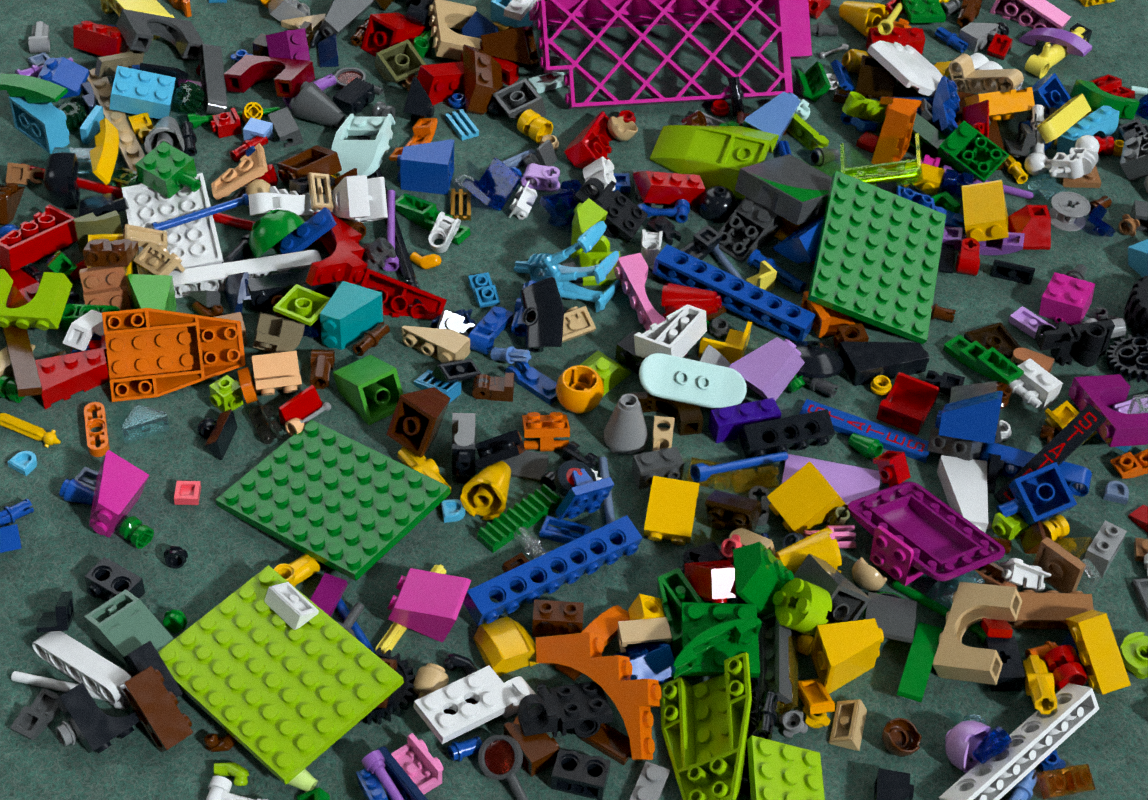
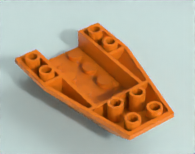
M152 308L102 312L112 402L160 397L246 365L241 321Z

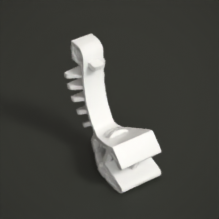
M367 175L346 176L331 191L333 210L331 213L338 218L362 223L388 218L384 177L367 179ZM271 186L270 193L262 192L248 195L250 216L263 217L271 210L283 209L294 212L300 217L304 216L306 222L313 216L314 212L320 211L319 208L312 210L309 193L299 195L297 191H290L289 194L286 189H279L278 191L276 186ZM323 195L324 203H326V196Z

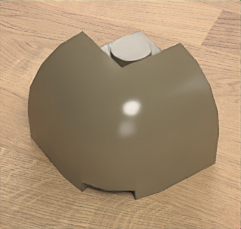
M260 312L253 340V348L274 353L293 351L299 346L305 324Z

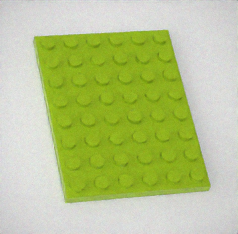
M268 565L158 651V654L180 689L286 785L404 684V680L401 675L304 594L302 595L319 610V613L300 628L293 630L265 603V597L270 586L288 582Z

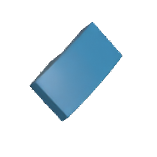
M489 272L468 276L469 286L480 308L500 304L496 287L492 284Z

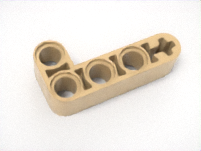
M968 54L959 55L948 66L951 80L956 83L957 90L965 93L1009 92V90L1015 89L1024 80L1023 74L1018 69L975 70L972 58Z

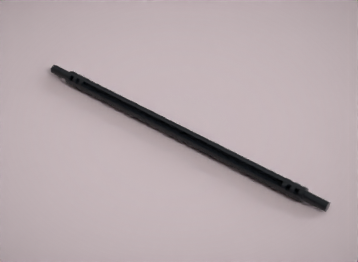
M358 136L359 140H371L370 136ZM380 166L370 175L371 178L383 177ZM385 184L386 202H387V191H388V190H387V187H386V184ZM395 215V253L399 258V267L404 283L419 288ZM415 298L413 301L414 305L418 303L422 304V302L417 298Z

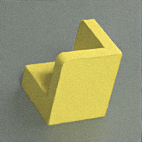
M764 260L760 262L759 273L747 278L746 281L761 289L771 291L775 286L777 271Z

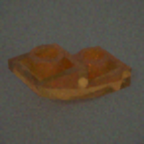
M1088 764L1036 773L1043 800L1096 790Z

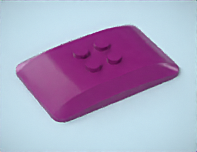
M903 482L851 501L848 504L847 509L850 515L870 534L874 536L875 528L879 525L883 526L914 550L911 565L938 581H947L1003 558L1005 554V548L921 485L914 482Z

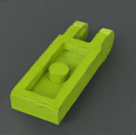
M795 113L786 131L810 151L817 147H827L829 140L825 136L819 135L815 129Z

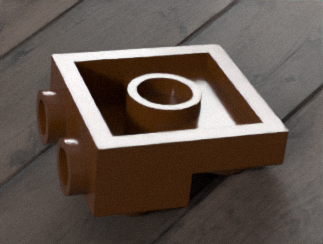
M109 239L91 240L83 249L85 266L128 267L139 249L138 241H130L129 239L109 241Z

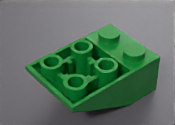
M963 121L939 146L936 157L941 158V161L947 166H951L952 169L985 182L1009 157V154L966 121Z

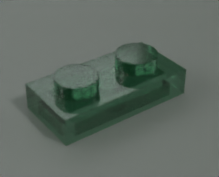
M119 167L113 172L109 185L122 188L139 185L141 182H139L137 171Z

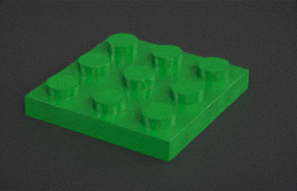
M682 602V650L695 637L713 626L735 619L757 618V604ZM758 634L740 644H737L733 637L704 651L697 655L695 668L684 673L683 676L722 675L725 673L724 660L747 652L749 654L750 677L759 678Z

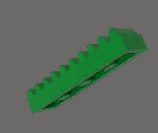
M543 484L541 490H535L534 495L530 493L527 499L522 498L520 504L515 503L513 509L509 507L506 514L501 513L499 519L495 517L492 524L488 522L485 528L480 527L477 533V540L494 553L546 517V515L556 510L561 504L562 498Z

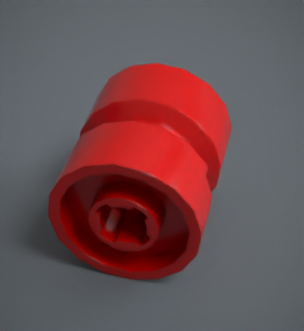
M1061 645L1051 649L1044 656L1045 664L1049 673H1053L1054 684L1058 691L1068 683L1081 686L1086 684L1088 677L1082 664L1079 663L1080 661L1074 647L1071 645Z

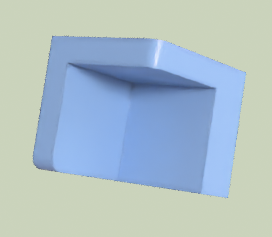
M250 118L243 128L244 141L251 140L256 136L273 139V123Z

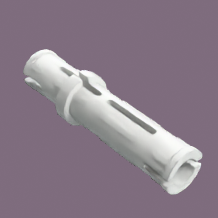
M1039 104L1032 107L1030 126L1035 135L1034 137H1036L1032 153L1040 152L1045 155L1044 140L1037 129V126L1045 120L1044 107Z

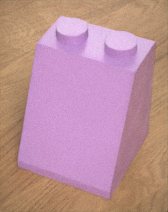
M776 337L735 361L729 368L736 370L742 375L747 387L765 399L774 398L776 401L805 362L800 357L802 353L796 349L797 346L788 339L783 341Z

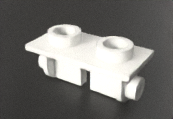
M530 181L527 182L525 187L520 186L515 195L518 199L514 198L509 207L512 211L508 218H511L513 214L520 220L528 217L532 205L537 198L536 190L528 187Z
M1010 558L1009 561L998 563V566L1005 568L1002 571V577H1004L1005 581L1018 586L1023 585V588L1034 590L1036 593L1042 592L1045 589L1044 578L1051 577V574L1042 571L1041 567L1029 566L1018 558Z

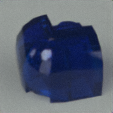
M577 179L563 181L557 194L541 197L539 203L551 215L548 220L551 225L559 227L572 224L575 215L573 211L579 204L573 197L582 186Z

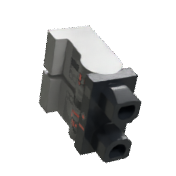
M452 413V475H456L457 483H467L470 480V475L475 476L476 413Z

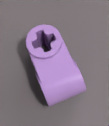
M531 163L527 165L521 183L525 187L527 182L530 181L528 187L531 189L556 192L560 189L558 181L560 170L554 166Z

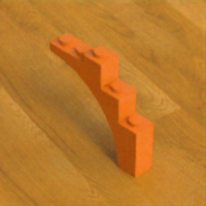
M584 632L537 637L536 663L571 667L595 681L612 699L623 718L630 740L632 760H653L655 743L652 739L651 727L653 726L654 719L651 707L660 706L662 691L659 680H631L632 664L630 657L621 655L602 657L604 643L601 639V634Z

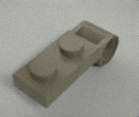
M128 46L126 53L98 57L95 75L99 78L115 75L117 66L132 68L131 65L140 66V63H143L145 52L130 50Z

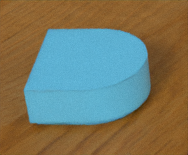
M21 451L8 461V466L27 476L36 468L37 458L31 451Z
M449 499L441 502L444 523L455 522L464 518L466 510L460 500Z

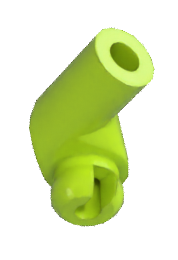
M214 763V776H234L235 786H246L248 784L249 772L238 763Z

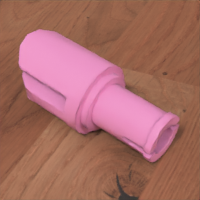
M854 525L826 526V528L832 530L833 533L829 535L831 539L837 540L839 549L856 548V542L852 541L856 539L854 532H851L855 530ZM803 530V536L806 538L820 530Z

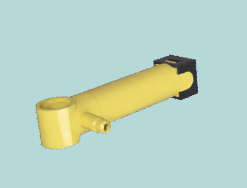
M1077 23L1069 31L1089 43L1092 30ZM1046 42L1042 53L1039 55L1033 54L1029 57L1025 64V71L1040 79L1043 78L1051 67L1069 55L1067 53V46L1058 44L1051 46L1049 42Z

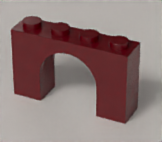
M245 55L224 73L227 91L244 93L258 81L274 78L277 96L294 98L300 93L301 85L305 81L312 82L315 79L312 61Z

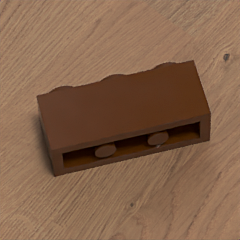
M151 665L120 684L119 687L159 751L163 752L193 733L190 728L192 723L185 713L182 714L178 709L176 696L171 691L168 692L163 685L164 678L160 671L153 669Z

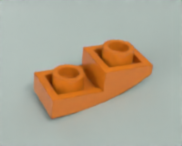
M1148 449L1135 455L1131 452L1125 453L1110 460V463L1122 479L1148 474Z

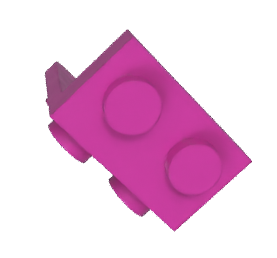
M879 525L875 528L870 561L903 586L908 585L924 574L911 565L914 550L883 526Z

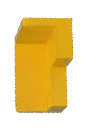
M747 322L744 332L729 329L725 342L702 337L698 357L700 358L704 349L711 345L730 364L744 357L750 339L752 322Z

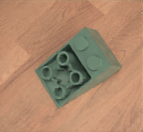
M126 589L84 616L91 638L125 665L127 664L123 657L148 641L152 642L158 652L174 640L143 602Z

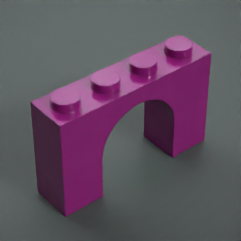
M1120 374L1074 377L1068 395L1081 411L1090 404L1106 418V421L1096 431L1109 447L1148 444V413L1125 414L1107 407L1124 402L1127 399L1131 386Z

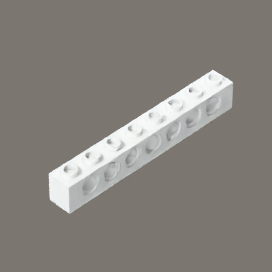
M1071 683L1066 684L1055 694L1057 709L1051 711L1050 714H1041L1037 710L946 790L939 799L1000 800L1099 710L1092 687Z

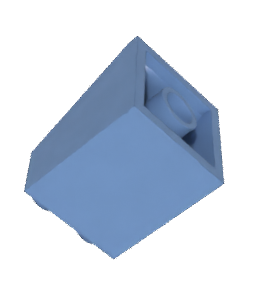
M782 92L747 116L742 127L779 135L775 145L776 148L801 101L793 93Z

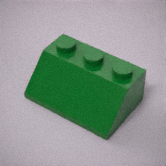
M761 542L733 549L736 593L747 604H757V613L761 617L775 612L773 596L787 582L794 579L792 571L788 570L782 561L778 560L771 550L767 549Z

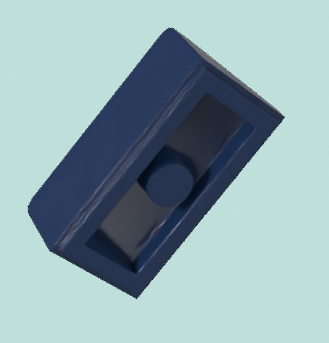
M333 34L318 43L320 67L339 66L336 34Z

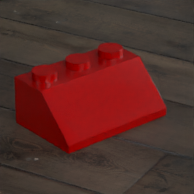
M652 171L633 173L643 203L674 205L677 200L684 199L690 203V206H697L700 196L705 191L700 175Z

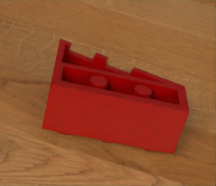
M82 21L81 24L73 26L74 48L100 56L127 52L128 45L118 27L95 24L91 21Z
M869 27L866 41L867 50L870 45L881 40L893 44L898 42L903 46L909 45L922 55L925 36L923 29L915 27H894L888 35L880 34L878 27Z
M463 61L420 65L417 79L429 96L432 105L449 99L455 93L465 92Z
M104 348L35 360L42 386L41 395L45 409L61 399H64V401L70 399L71 395L82 390L86 392L110 381Z
M730 560L684 563L685 577L700 598H703L705 601H712V603H726L727 598H736L735 567L731 564Z

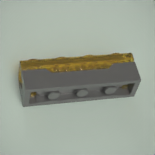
M775 612L760 618L762 625L759 631V701L761 702V696L764 692H774L775 696H778L776 713L779 715L798 707V632L780 625Z

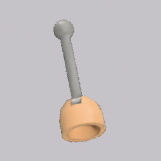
M325 402L320 409L303 420L300 418L289 420L285 423L287 433L290 436L295 433L299 434L304 430L305 423L320 413L329 411L331 404Z

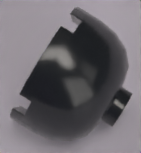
M712 186L707 188L700 196L697 210L699 215L705 220L708 218L713 220V223H726L738 207L735 194L730 189L724 186Z

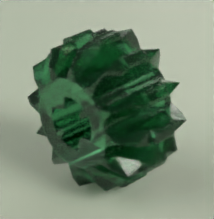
M187 81L186 83L181 82L179 88L175 87L177 91L173 94L174 99L172 103L175 105L176 110L187 115L191 113L196 114L198 108L202 109L200 105L205 102L203 99L205 93L198 84Z
M70 101L69 103L63 102L62 105H56V108L62 110L66 115V125L69 132L71 130L77 131V128H80L87 118L84 106H81L79 102L72 103Z

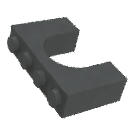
M122 9L116 25L130 50L148 52L154 37L153 35L170 41L177 48L182 58L199 60L200 45L204 42L191 21Z

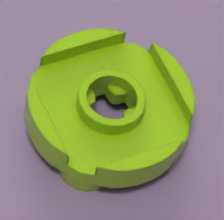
M1134 632L1126 636L1119 649L1125 668L1139 679L1148 678V658L1140 655V652L1148 654V636H1144V632Z

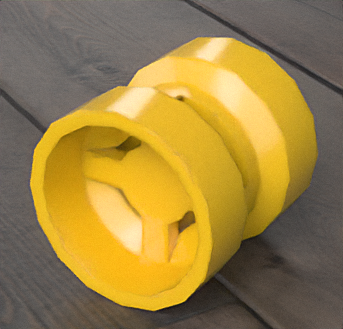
M256 102L246 104L242 113L243 121L247 124L250 118L261 120L263 108Z
M1060 514L1051 517L1049 521L1044 520L1041 522L1046 537L1053 541L1069 535V524Z

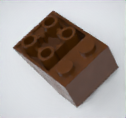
M17 183L0 185V224H9L14 219L25 187L18 186Z

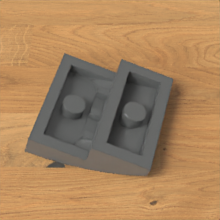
M868 592L871 601L866 606L864 619L875 618L878 628L883 630L884 638L912 643L917 601Z

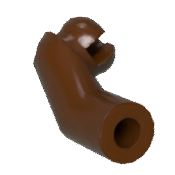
M198 301L192 305V309L201 316L215 317L223 315L224 309L218 304L213 305L212 309H207Z

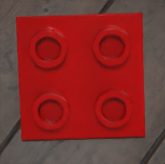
M989 100L962 107V122L966 121L987 138H989Z

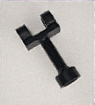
M571 441L567 447L563 448L562 459L566 461L576 460L583 462L591 469L598 463L595 461L598 457L591 452L585 458L578 455L580 451L577 448L580 445L574 441ZM548 471L541 477L542 485L545 484L552 491L556 489L554 483L556 471Z

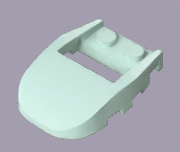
M354 114L348 116L336 131L331 150L337 152L342 171L335 173L337 177L353 168H357V176H369L379 168L382 163L381 157L384 153H388L390 148L388 145L389 140L393 136L391 125H395L396 122L392 114H388L387 117L354 116ZM348 136H377L375 140H344Z

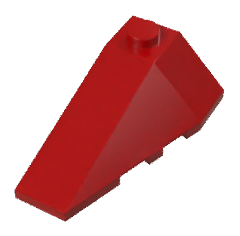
M604 111L600 112L564 151L568 161L577 168L583 169L602 156L606 160L609 159L607 158V153L612 151L609 142L613 140V136L608 131L607 123L609 118Z
M1 266L0 269H5L14 280L7 298L6 307L18 308L29 303L36 295L40 283L21 269L11 272Z
M368 268L361 283L362 287L382 292L383 315H392V317L410 316L418 319H434L442 314L447 302L444 298ZM415 298H417L422 302V304L418 303L414 305L413 301Z

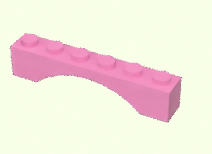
M641 253L619 257L614 268L615 276L621 281L623 292L628 295L632 309L636 310L640 324H643L646 331H648L650 325L654 323L660 324L666 320L654 309L645 292L648 265Z

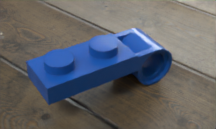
M494 306L470 332L468 336L470 338V349L488 355V351H491L493 348L494 339L512 321L513 312Z

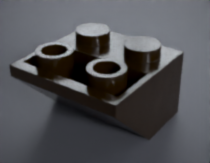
M863 55L856 92L869 94L873 98L878 99L882 96L893 97L896 78L876 59Z
M714 490L705 501L708 524L713 528L732 531L743 528L755 532L761 514L760 501Z

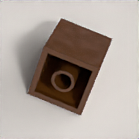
M530 26L481 35L480 48L491 56L523 64L539 63L533 28Z
M435 387L400 395L386 435L418 457H423L438 434L451 398Z

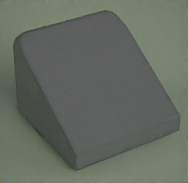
M546 140L536 149V157L540 165L551 166L558 160L550 140Z
M217 291L190 292L191 297L206 307L212 308L213 305H220V293Z

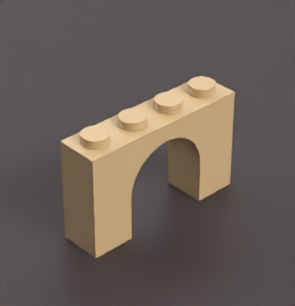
M434 0L433 4L429 5V26H432L431 37H433V48H435L436 56L461 61L464 44L481 49L480 38L461 35L450 29L456 28L461 30L477 11L476 7L446 0Z
M960 582L957 591L953 593V604L951 610L946 614V624L943 632L939 635V645L932 666L941 678L997 685L1003 665L997 650L966 646L962 644V637L972 624L982 620V618L1016 622L1022 599L1016 587Z

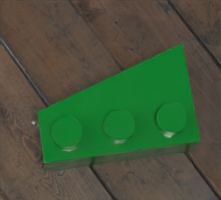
M679 568L657 577V595L661 599L664 615L668 619L672 636L670 648L673 657L678 656L682 651L681 603H704Z

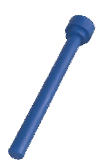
M783 451L712 466L704 463L693 464L690 468V474L694 482H703L714 474L787 460L788 453Z

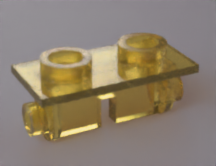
M773 465L759 467L757 471H754L753 468L737 469L736 472L729 474L735 493L750 491L755 486H763L767 489L780 486L776 477L779 475V469Z

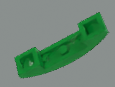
M760 618L735 619L718 624L702 632L690 641L676 658L671 672L672 678L675 679L695 668L697 655L733 637L735 642L740 644L759 634L762 621Z

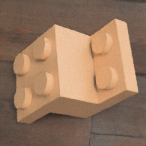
M297 350L251 357L256 393L261 392V396L275 395L276 390H283L284 394L297 392V388L301 387L302 381L299 373Z

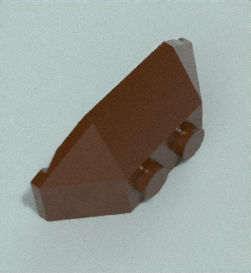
M464 44L463 65L466 111L483 115L488 111L489 105L495 100L492 94L503 89L502 66L483 50Z

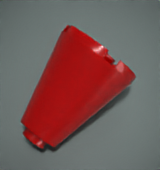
M665 283L662 289V307H665L666 313H663V317L666 319V316L687 304L705 310L706 316L715 314L722 307V299L715 291Z

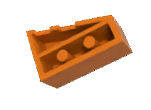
M897 98L892 104L887 106L885 110L886 117L871 161L872 164L892 171L908 152L918 106Z

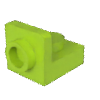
M1000 512L995 514L991 525L996 535L1008 540L1019 536L1029 526L1017 514L1005 517Z

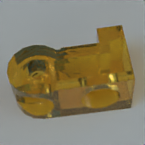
M691 457L687 471V481L694 482L690 474V468L693 464L704 463L712 466L722 463ZM731 471L711 475L706 481L698 483H700V486L726 490L730 487Z

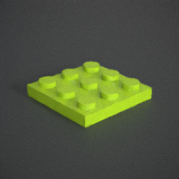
M753 735L747 739L751 800H825L819 752Z

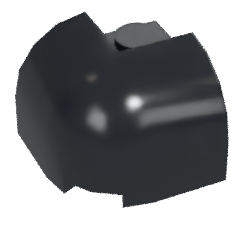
M54 153L46 161L44 188L51 203L59 208L78 209L81 192L76 182L79 162L75 153Z

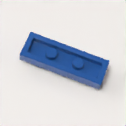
M324 207L279 241L277 244L281 253L287 254L303 251L337 224L330 210Z

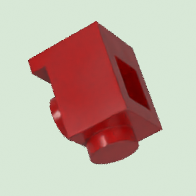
M231 108L230 112L212 115L213 120L210 121L211 130L216 132L219 138L241 134L240 118L235 108Z
M886 451L872 459L873 463L878 465L882 483H888L889 487L899 485L911 477L905 452Z

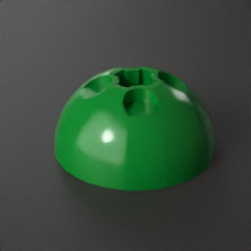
M277 209L265 214L253 224L250 230L249 246L254 258L260 257L305 221L299 215L289 210Z

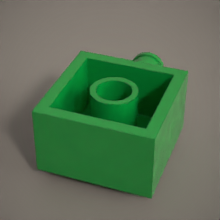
M164 141L135 164L139 182L168 199L184 186L193 192L200 188L201 181L195 179L197 173L194 158Z

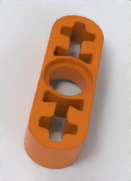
M249 368L237 370L246 403L258 401Z
M91 402L84 407L87 446L90 455L102 457L110 449L106 413L102 403ZM97 411L98 418L93 419V412ZM94 427L103 428L99 432L91 431V429H93ZM96 440H100V447H96Z

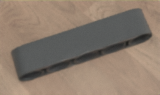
M202 43L199 49V65L204 113L211 115L220 114L227 110L221 46Z

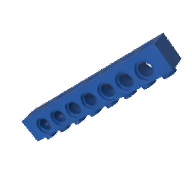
M667 244L655 258L653 274L674 284L715 291L718 296H721L722 305L725 308L785 337L801 342L804 341L812 330L816 317L815 313Z
M626 515L469 589L463 604L477 626L485 622L490 624L505 612L507 614L513 613L520 605L526 602L531 604L545 593H554L565 583L572 584L586 573L588 575L595 573L604 564L611 565L625 554L627 556L634 554L639 549L638 545L643 537ZM551 569L557 570L559 573H555ZM531 579H536L539 583H535ZM511 589H516L519 593H515ZM490 598L496 599L499 603L492 602Z

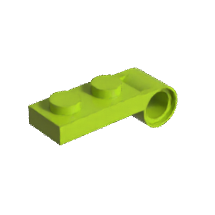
M852 91L849 93L842 111L852 117L884 123L886 117L885 110L888 105L880 104V101L866 99L863 95Z

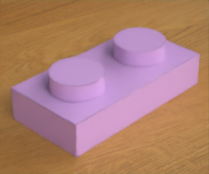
M1023 306L1011 314L1008 320L1009 323L1034 339L1040 325L1046 324L1054 327Z

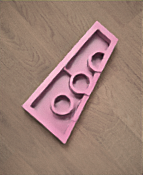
M996 0L989 12L994 15L996 13L1000 14L1004 19L1015 20L1019 22V25L1024 27L1030 26L1033 29L1049 27L1063 30L1071 18L1046 0Z

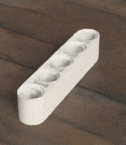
M62 631L46 632L32 643L34 651L40 658L80 684L83 682L86 688L113 704L124 696L119 685L130 679L131 676L125 670Z

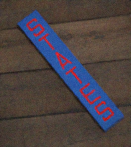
M806 399L799 413L800 415L828 409L834 431L847 436L856 433L878 439L883 444L884 449L905 452V456L926 463L930 451H927L929 441Z

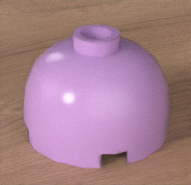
M970 720L962 721L950 729L945 737V749L951 764L967 773L991 752L995 744V734L989 730L991 727L981 722Z

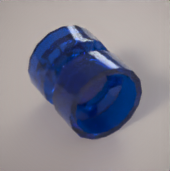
M946 169L941 193L947 191L951 196L956 193L957 197L962 198V186L972 184L974 174L967 172L959 174L956 170Z

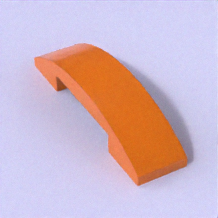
M437 118L419 119L412 128L414 136L406 146L430 143L436 131ZM397 147L389 156V160L397 161L398 155L402 154L403 147Z
M619 605L613 606L594 619L581 633L592 632L601 634L605 647L617 635L618 621L630 620L629 612ZM555 665V668L574 681L582 674L571 667Z

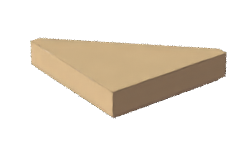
M326 14L285 19L281 21V27L295 30L304 21L312 24V31L314 33L320 27Z

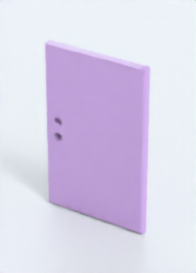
M788 454V459L785 461L782 484L808 462H811L847 505L851 501L879 491L880 474L878 470Z

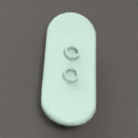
M654 353L647 356L639 368V379L643 388L650 395L663 399L719 409L741 404L747 392L746 383L742 375L729 367L663 353Z

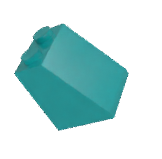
M342 281L320 313L322 344L329 348L343 350L361 339L366 331H371L378 323L383 322L382 292Z

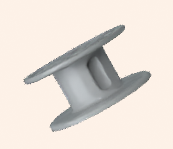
M1068 191L1057 193L1052 197L1051 205L1053 208L1049 210L1051 224L1054 227L1064 231H1078L1086 225L1085 216L1090 212L1091 205L1084 196Z

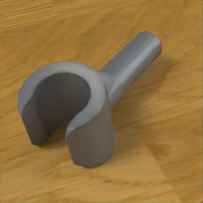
M1098 308L1096 310L1097 321L1123 318L1108 315V310L1105 308Z

